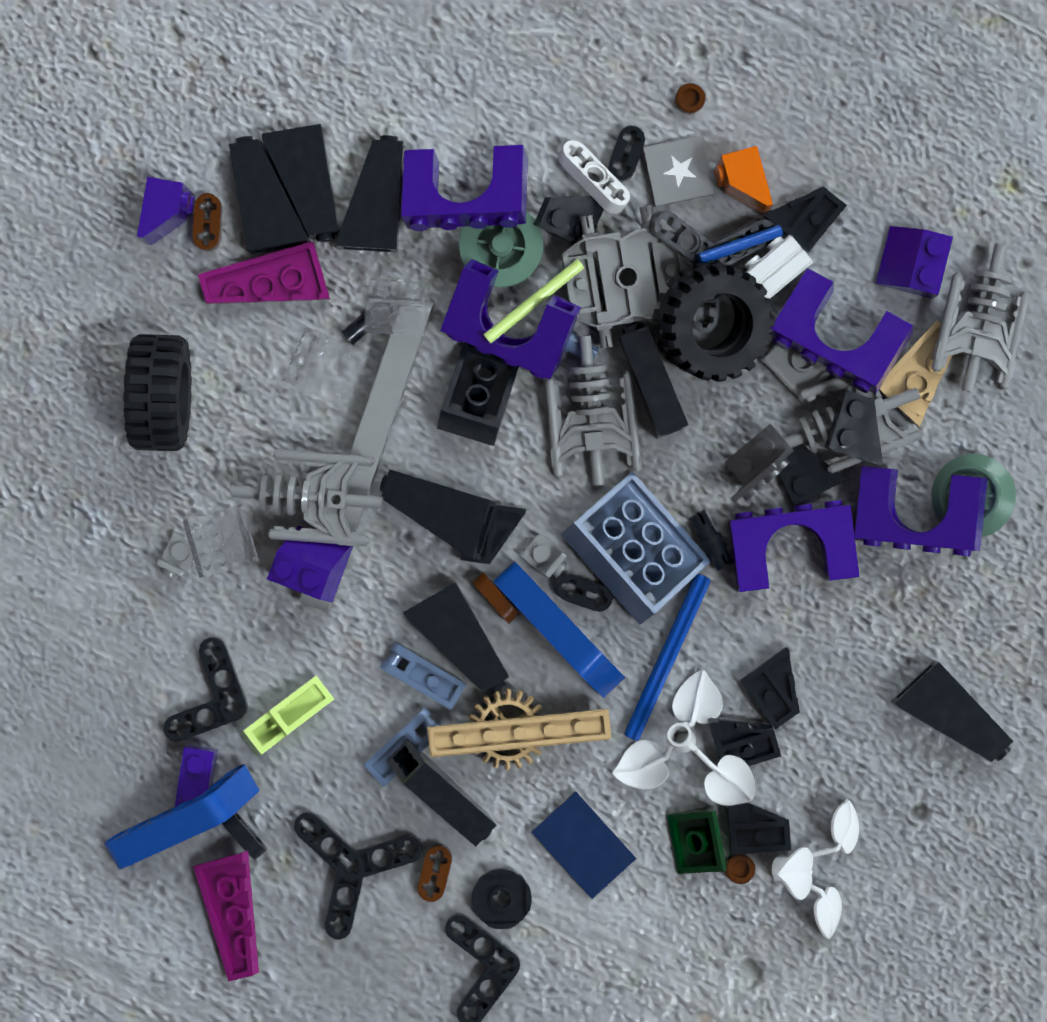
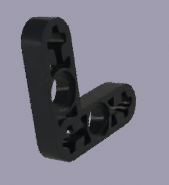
M218 637L205 639L199 648V655L215 700L167 718L163 730L166 737L171 741H183L237 721L244 717L248 711V702L228 647ZM210 642L214 646L221 647V651L217 653L219 662L226 659L227 665H221L211 670L210 664H216L214 657L212 655L207 656L205 651L209 649ZM220 670H226L232 676V682L228 687H220L216 683L215 677ZM236 687L238 693L232 694L233 700L242 704V707L238 709V715H235L233 711H227L226 707L230 705L228 695L222 699L220 693L228 692ZM202 709H209L214 714V721L209 726H204L198 721V713ZM191 713L192 723L197 731L193 732L192 726L184 728L182 736H179L177 732L172 733L170 731V727L174 725L173 720L177 719L178 723H184L190 720L187 714Z
M456 913L451 915L446 922L445 931L447 936L486 966V969L459 1003L457 1017L460 1022H481L517 975L520 969V959L512 949L463 913ZM461 920L464 921V929L470 934L473 928L478 931L472 936L469 945L464 943L467 940L465 934L462 932L457 933V935L453 933L454 927L451 924L453 921L459 923ZM481 937L487 938L492 945L491 950L486 954H480L474 948L475 941ZM497 947L502 949L498 952L500 957L505 960L509 957L513 958V970L509 968L505 971L501 970L502 963L494 958L493 963L488 961L494 955ZM492 980L496 983L497 991L494 995L485 996L482 994L480 985L483 981ZM475 993L481 1001L488 1004L484 1007L480 1003L476 1008L478 1016L476 1018L470 1016L466 1019L463 1007H472L476 998L471 996Z

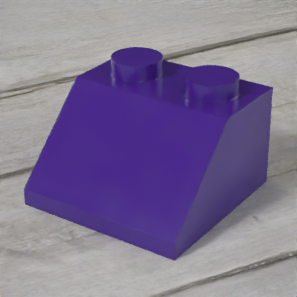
M147 177L137 237L145 244H155L186 222L187 215L193 213L195 197L191 196V191L184 183Z
M889 226L875 284L931 299L937 297L940 292L953 236L925 229Z
M298 525L297 528H296V530L299 531V530H301V528H305V527H302V526H299V525ZM286 540L276 552L267 580L316 599L333 603L353 546Z

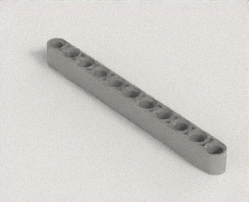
M407 293L403 298L349 454L373 457L375 464L372 467L368 466V470H355L348 481V494L368 496L370 494L434 308L433 302ZM347 506L346 519L352 532H357L365 507ZM301 593L299 600L300 603L326 612L329 611L332 604L331 602L319 600Z

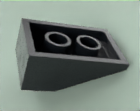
M464 342L440 411L437 429L494 446L519 366L508 365L502 358L494 354L481 353L475 349V346Z

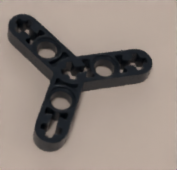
M669 211L655 212L649 221V228L653 235L691 262L693 266L699 263L697 253L700 249L706 251L726 244L734 237L740 239L746 235L759 232L758 226L765 229L774 226L769 220L756 218L710 241L676 214ZM660 220H667V224L677 231L673 234L670 231L663 230L662 225L659 223ZM690 233L693 236L694 243L690 249L684 250L680 244L681 238L685 234ZM773 240L714 260V262L731 265L768 246ZM721 294L714 295L704 301L710 303V306L700 305L693 320L694 330L706 333L716 327L719 318ZM708 315V321H703V323L698 321V316Z
M310 811L300 814L294 823L296 834L337 872L325 921L326 933L336 940L346 938L351 932L364 877L413 863L421 857L423 852L421 839L412 834L355 850L318 814ZM303 818L306 821L312 818L315 821L313 827L316 831L320 832L322 827L327 831L320 836L316 844L311 840L316 837L312 831L308 830L305 833L301 830L303 827L301 820ZM334 838L339 845L338 851L334 854L325 853L322 849L324 839ZM410 840L412 845L417 844L418 848L414 850V856H409L408 852L398 854V858L401 861H394V851L390 845L396 844V850L405 847V841ZM344 848L349 851L344 857L351 862L355 859L358 860L357 868L360 870L358 873L355 871L347 873L345 870L347 864L342 859L339 864L333 861L340 856ZM378 849L386 850L389 854V862L383 866L375 864L372 859L374 851ZM343 887L351 889L354 893L353 901L349 904L341 903L337 898L339 889ZM334 906L341 910H351V915L346 912L344 913L343 924L347 925V929L342 928L340 933L335 932V927L331 925V922H336L339 911H333Z

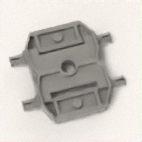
M652 205L646 206V209L645 207H639L642 221L641 229L598 236L594 231L593 215L587 216V221L586 216L580 217L583 232L582 238L561 254L563 270L576 259L584 266L581 272L566 283L568 301L582 307L577 318L578 322L597 329L599 332L600 348L613 347L610 332L612 326L655 319L653 318L654 309H660L661 302L657 303L648 243L651 246L658 297L660 292L666 294L669 287L666 286V283L671 278L678 280L680 278L679 271L686 268L684 257L654 236L650 231L649 221L653 215ZM596 251L606 311L603 312L601 310L592 253ZM625 268H629L635 273V281L629 286L623 285L619 280V274Z

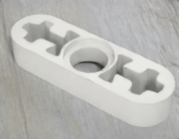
M572 140L564 144L558 154L561 166L603 209L614 214L620 213L629 202L630 194L628 190L582 143ZM592 172L598 175L600 182L591 180L587 173Z

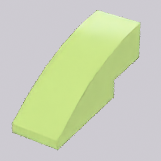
M315 676L243 730L240 735L255 755L259 757L328 705L334 698L319 678Z

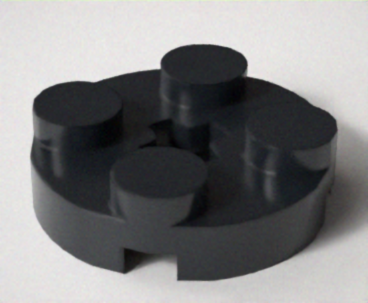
M494 868L479 877L473 887L471 901L473 910L481 921L491 928L503 930L516 926L525 918L531 908L532 895L530 886L523 875L509 868ZM499 890H504L505 895H510L511 898L510 901H505V906L503 907L499 906L498 901H493V896L498 895Z

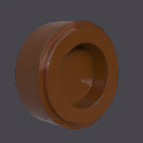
M694 83L682 85L675 96L677 108L682 113L688 115L699 112L705 103L703 89Z
M732 854L726 860L727 870L725 873L732 882L744 884L753 878L756 869L754 861L747 854Z

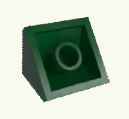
M713 806L667 815L678 874L723 872L727 870L716 810Z

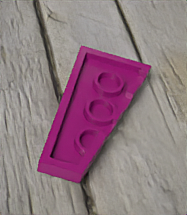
M313 241L198 274L206 304L331 300Z
M248 851L193 866L228 982L259 973Z

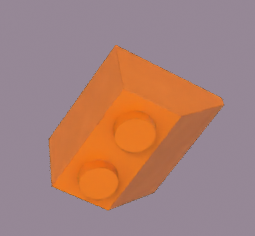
M757 146L721 155L714 170L718 187L723 186L725 194L758 213H767L772 207L773 202Z

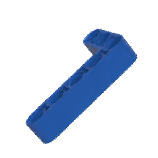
M515 560L493 580L497 587L603 698L625 679V676L584 635Z
M242 764L223 775L203 794L117 833L105 841L104 845L118 869L126 868L220 825L232 817L260 789L246 765Z

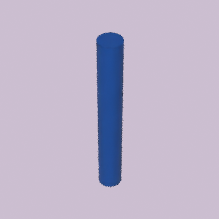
M776 225L697 254L698 262L709 263L783 236L782 228L780 225Z

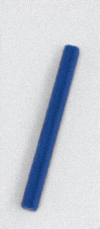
M697 574L694 577L627 725L624 735L632 740L638 741L709 587L711 580L704 575Z

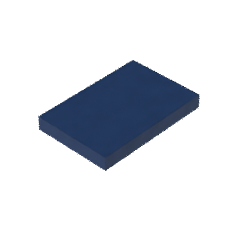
M577 791L531 831L591 899L637 859Z

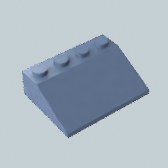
M633 471L560 534L639 624H642L659 611L711 562L708 556Z

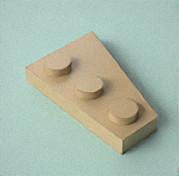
M938 320L929 327L892 367L879 388V392L886 398L915 387L918 389L920 399L897 407L917 427H920L942 375L945 373L952 358V355L948 356L946 367H941V371L933 372V369H931L935 342L938 341L941 323Z

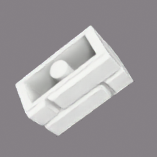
M791 235L785 239L782 236L777 237L767 246L770 252L762 258L757 254L744 265L747 270L746 272L754 276L756 282L762 284L767 290V295L764 296L766 298H772L813 263L812 259Z

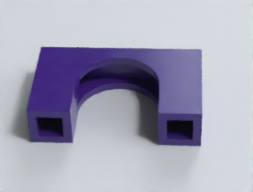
M524 145L493 146V172L489 187L478 198L463 203L449 201L439 194L440 162L434 149L404 150L401 217L407 229L414 231H425L428 228L454 230L465 226L483 229L490 225L512 228L518 224H526L528 157Z
M471 259L462 270L440 331L446 333L454 341H464L475 346V349L481 353L494 354L502 358L508 365L521 366L538 378L551 379L558 369L582 307L554 295L546 305L538 329L534 334L523 338H515L503 334L490 344L483 334L494 326L488 314V299L499 271Z
M807 268L776 318L775 326L770 328L771 334H774L773 342L783 349L788 350L791 347L800 352L799 356L811 364L816 362L826 367L825 370L836 378L841 379L843 376L851 380L852 385L859 391L864 393L870 391L876 394L912 336L913 325L886 311L869 340L862 346L849 351H840L828 347L819 339L815 331V324L834 292V282Z
M862 466L855 538L864 539L863 545L881 547L882 541L893 542V548L904 550H911V544L922 545L923 552L941 553V548L953 549L952 555L971 556V551H980L988 478L951 475L948 510L944 519L932 530L917 532L904 525L896 512L895 495L898 469Z
M842 500L824 502V508L813 510L812 504L794 506L795 512L783 513L782 508L764 510L765 516L753 517L752 512L734 514L735 520H729L728 525L737 592L770 588L766 564V547L772 535L780 528L788 525L803 526L813 532L818 538L822 547L826 581L860 577L851 506H842Z

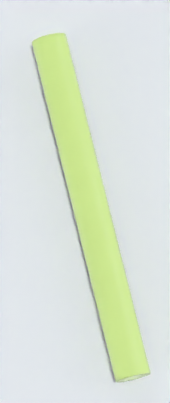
M578 259L572 262L484 333L485 339L490 344L493 343L584 269L582 263Z

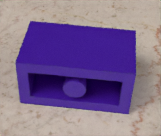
M195 745L184 747L175 806L203 794L213 785L218 749Z

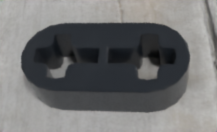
M630 125L621 130L609 162L608 170L619 182H626L632 178L644 147L645 135L641 128ZM632 132L636 134V139L640 143H634L631 151L628 152L625 151L627 141L623 137L630 136ZM625 156L628 157L626 167L630 171L624 172L620 176L613 165L620 164L622 157Z
M574 575L564 576L558 582V595L567 602L597 612L605 611L612 603V594L603 585ZM570 580L576 581L575 586L583 589V594L572 593L571 597L565 596L566 591L562 589L563 583L568 584ZM599 589L603 590V596L607 598L606 604L600 603L599 607L594 606L593 599L585 597L587 591L597 594Z
M237 812L222 823L254 860L267 851L262 840Z

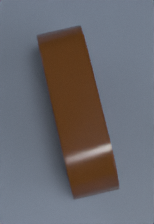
M210 193L202 194L196 199L193 217V242L199 249L206 252L213 251L220 245L222 233L223 206L218 197ZM207 200H211V203L217 206L216 210H211L210 220H206V212L201 209V205H206ZM206 225H209L210 234L215 236L214 240H209L208 245H204V242L199 239V235L205 234Z
M484 572L472 581L475 587L508 624L521 615Z
M443 844L431 846L424 859L418 883V893L427 902L439 900L445 891L452 863V853ZM441 850L443 851V857L447 858V862H441L439 871L433 870L435 860L431 859L430 855H436L437 851ZM431 875L437 876L436 886L440 888V891H434L433 895H428L427 889L423 888V884H429Z

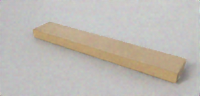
M609 709L427 727L430 758L612 739Z

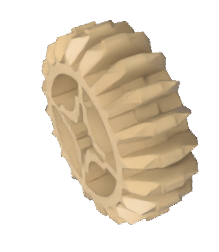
M507 688L505 692L506 698H501L498 690L494 692L496 700L493 702L485 695L483 700L487 706L484 708L477 703L474 708L481 714L480 716L470 714L469 719L474 722L484 721L489 712L494 717V720H498V717L508 719L499 710L498 706L514 705L525 711L515 718L536 716L535 713L539 712L542 706L538 704L531 708L529 705L533 702L534 698L532 696H529L525 702L521 701L523 691L521 690L517 692L516 699L511 698V689ZM538 747L516 749L518 752L512 754H504L497 751L486 752L482 762L487 763L490 757L495 758L493 768L497 769L501 760L505 761V770H510V761H515L517 769L522 768L521 758L524 757L526 762L531 764L533 759L529 753L532 751L539 756L541 750Z

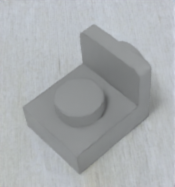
M174 532L162 557L158 558L156 562L157 565L162 567L160 572L177 580L178 576L187 577L202 545Z
M541 533L537 535L521 554V557L547 579L551 575L557 578L568 565L564 561L567 555Z

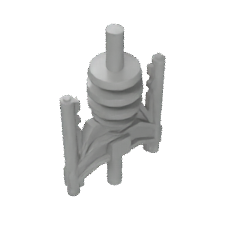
M995 243L989 271L977 270L974 275L975 278L982 280L981 284L973 283L970 286V291L979 294L978 298L968 297V304L976 307V312L963 311L957 318L959 311L957 303L961 301L960 291L964 289L965 281L962 280L963 276L960 273H955L952 276L938 341L935 342L932 355L931 369H933V372L941 371V367L945 368L948 356L958 353L969 355L961 388L962 391L973 393L981 359L987 360L998 370L996 382L999 383L1001 390L1008 389L1013 378L1016 353L1030 295L1027 292H1023V294L1020 293V296L1015 297L1014 305L1016 309L1012 311L1013 321L1009 323L1007 331L1006 322L1001 321L1000 317L994 316L995 311L1005 312L1007 308L1006 304L998 302L999 298H1010V291L1002 289V285H1011V277L1000 274L1007 247L1004 244Z
M591 335L579 336L581 366L571 367L569 374H577L578 380L569 382V388H579L580 394L570 396L571 401L581 402L582 407L569 411L563 426L561 410L557 407L560 404V399L556 396L559 392V384L554 383L552 378H546L547 380L545 381L553 476L561 478L563 472L567 471L566 458L578 451H590L593 486L605 484L601 451L603 449L613 448L627 454V465L632 466L634 471L641 469L633 373L630 371H625L623 377L620 378V387L624 389V392L621 393V398L625 400V403L622 405L623 419L615 407L601 406V400L610 398V392H600V386L610 384L609 378H599V372L606 371L607 369L605 364H593Z
M842 376L841 379L834 377L803 389L798 394L800 399H807V402L815 400L817 395L826 396L828 391L836 392L848 387V391L874 399L882 454L912 444L924 436L922 431H915L914 428L902 432L891 422L887 412L920 399V394L916 387L883 400L879 390L876 394L870 391L868 393L861 392L852 385L851 380ZM830 406L824 407L827 417L821 419L818 411L811 412L813 422L807 423L806 418L802 417L799 419L802 431L783 439L791 448L806 442L811 452H818L816 444L822 442L825 448L835 416ZM847 455L844 458H839L838 456L830 459L831 464H828L829 467L827 469L828 472L835 473L863 461Z
M276 450L273 452V457L279 460V464H288L292 461L294 465H299L301 462H304L306 466L322 468L306 474L303 487L299 486V480L296 476H291L289 484L285 485V476L282 474L276 476L275 483H271L270 475L263 476L260 487L231 486V497L259 499L260 511L265 513L268 512L269 506L273 505V513L281 515L283 507L287 506L288 516H294L297 506H301L302 514H304L303 520L317 528H301L298 531L295 527H290L286 530L284 526H274V529L268 531V537L276 540L367 546L369 539L364 536V532L351 531L346 519L347 506L378 509L383 507V497L348 494V481L355 470H368V466L372 467L375 464L373 457L361 455Z

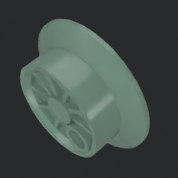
M526 211V224H518L512 228L502 227L501 225H490L483 229H475L470 226L463 227L459 239V251L464 266L473 259L498 270L499 272L493 287H510L523 282L536 270L543 254V237L540 228L533 225L535 219Z
M966 454L954 458L939 471L932 487V505L940 522H942L948 510L951 475L988 478L982 537L995 533L1007 523L1014 511L1016 488L1010 473L1000 462L986 455Z

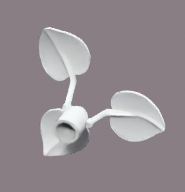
M700 670L689 677L674 697L672 704L674 716L683 723H676L669 728L667 733L669 742L666 743L665 754L663 755L662 749L657 743L650 740H640L632 744L625 751L618 766L613 771V775L627 786L642 790L654 789L663 784L669 776V769L664 761L669 759L672 749L675 748L681 753L692 750L713 770L706 776L704 782L706 794L713 802L723 806H733L749 803L755 795L754 776L745 761L736 756L726 755L721 758L716 766L695 745L696 736L690 728L694 727L695 722L703 725L709 724L707 719L717 718L723 707L720 691L704 670Z
M844 799L845 801L837 807L832 817L831 835L835 842L834 846L811 852L808 848L801 847L789 857H776L772 864L773 878L776 881H782L795 899L803 900L810 890L818 894L819 898L814 904V917L825 939H830L838 926L842 902L839 892L834 887H827L823 891V889L812 885L813 858L837 852L840 848L844 854H849L854 849L859 836V821L855 808L848 799Z

